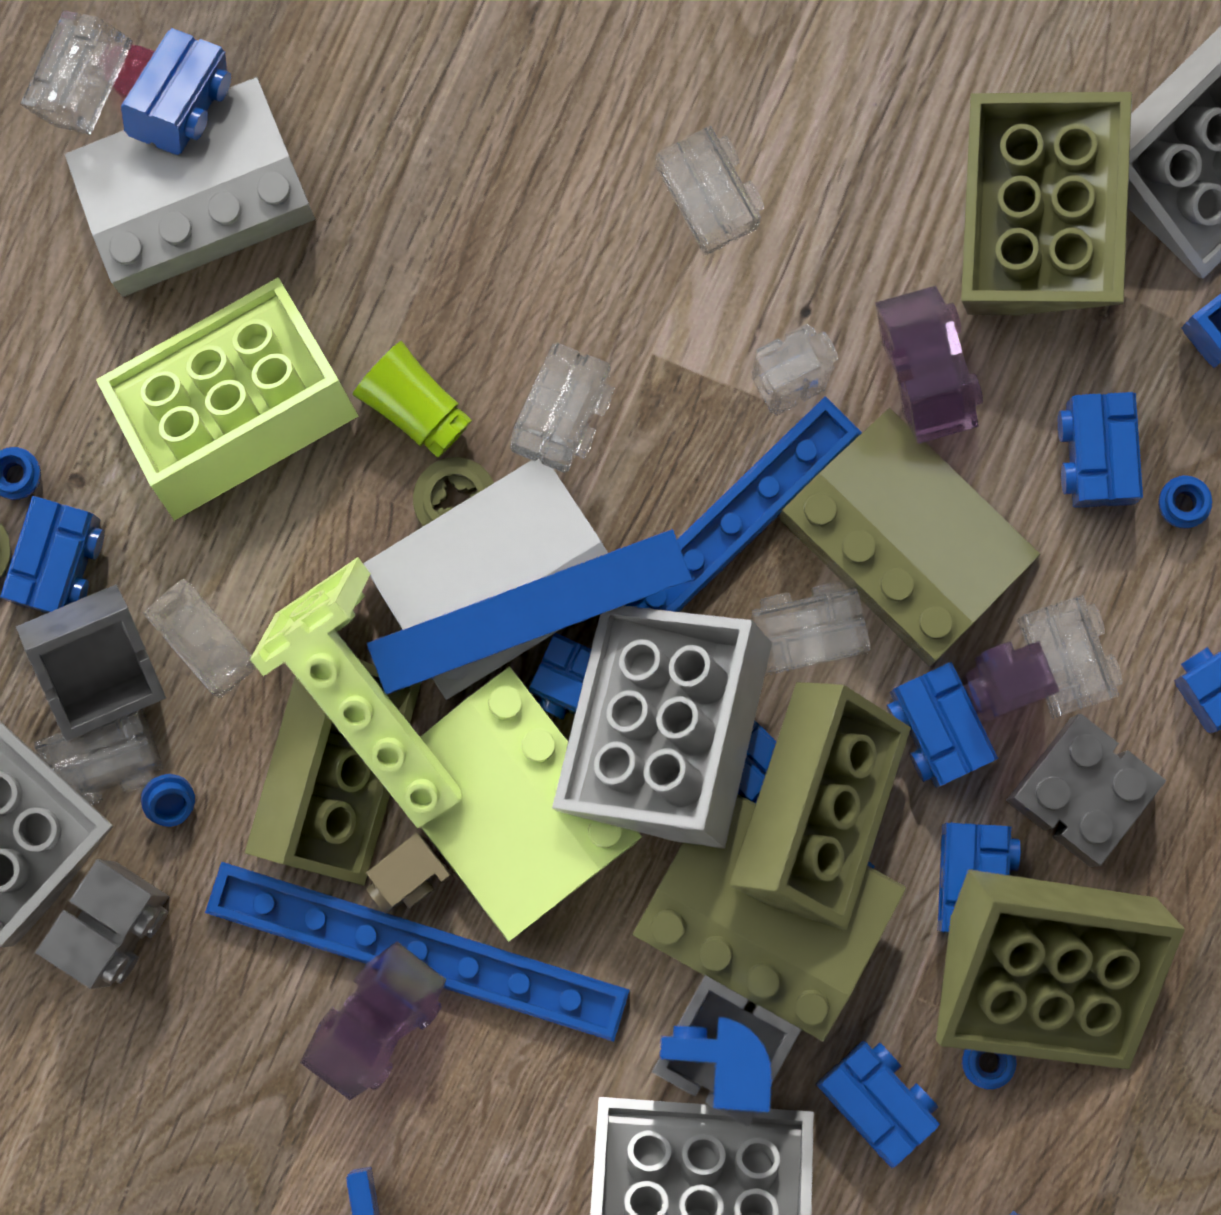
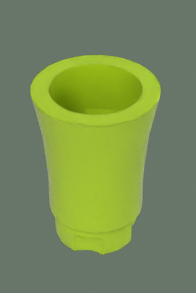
M403 341L394 345L372 367L352 394V396L372 407L403 430L420 447L425 444L437 458L441 457L457 441L472 422L464 412L457 408L459 403L441 388L419 364Z

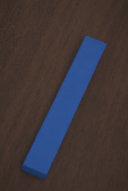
M225 862L220 864L205 911L206 914L613 1042L630 991L627 988L388 913L385 914L366 906Z

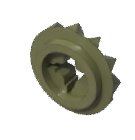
M461 457L441 459L427 467L418 478L413 492L414 510L422 526L427 525L453 509L450 507L434 510V508L441 505V502L447 499L445 491L447 486L444 481L449 479L451 485L455 486L459 493L471 492L477 489V492L470 494L471 498L494 483L489 473L478 463Z

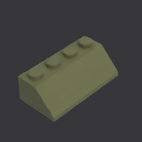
M359 660L384 691L375 665ZM296 676L245 854L364 886L367 878L366 872L369 871L390 793ZM421 682L386 694L409 724Z
M796 682L729 885L765 905L838 929L847 930L911 727L843 684Z

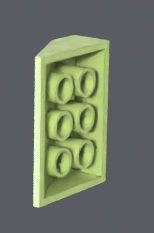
M279 277L96 379L150 486L174 521L359 417Z
M510 666L465 699L420 736L462 792L461 800L420 828L508 942L642 838L637 831L558 812L552 808L568 741Z

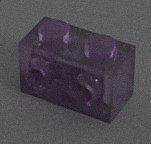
M1011 641L982 652L980 656L974 658L977 666L965 674L969 684L963 686L976 713H981L985 723L1041 702L1060 692L1039 641L1014 650Z

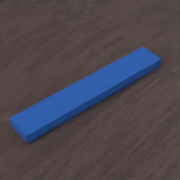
M825 396L677 539L692 580L624 606L680 612L781 514V511L862 432Z
M671 529L367 643L385 694H389L692 579L675 533Z

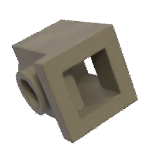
M415 833L366 872L373 882L366 890L379 908L386 914L403 902L409 909L434 890L429 881L437 876L441 882L445 883L453 875L421 834Z

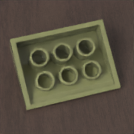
M1132 92L971 93L961 301L968 315H1027L1124 304Z
M888 408L832 460L781 511L779 520L928 666L932 665L1040 555L1027 540L891 408Z
M737 794L725 848L683 842L632 935L824 1042L859 980L906 887L867 865L847 930L838 929L765 905L737 890L729 884L756 805L754 802Z
M968 869L950 918L936 1041L940 1046L1130 1069L1185 928L1156 897Z

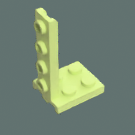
M357 557L278 611L250 660L263 676L285 662L414 825L419 828L461 800L462 792L457 783L337 633L355 617L356 614L353 609L365 597L362 591L371 573Z

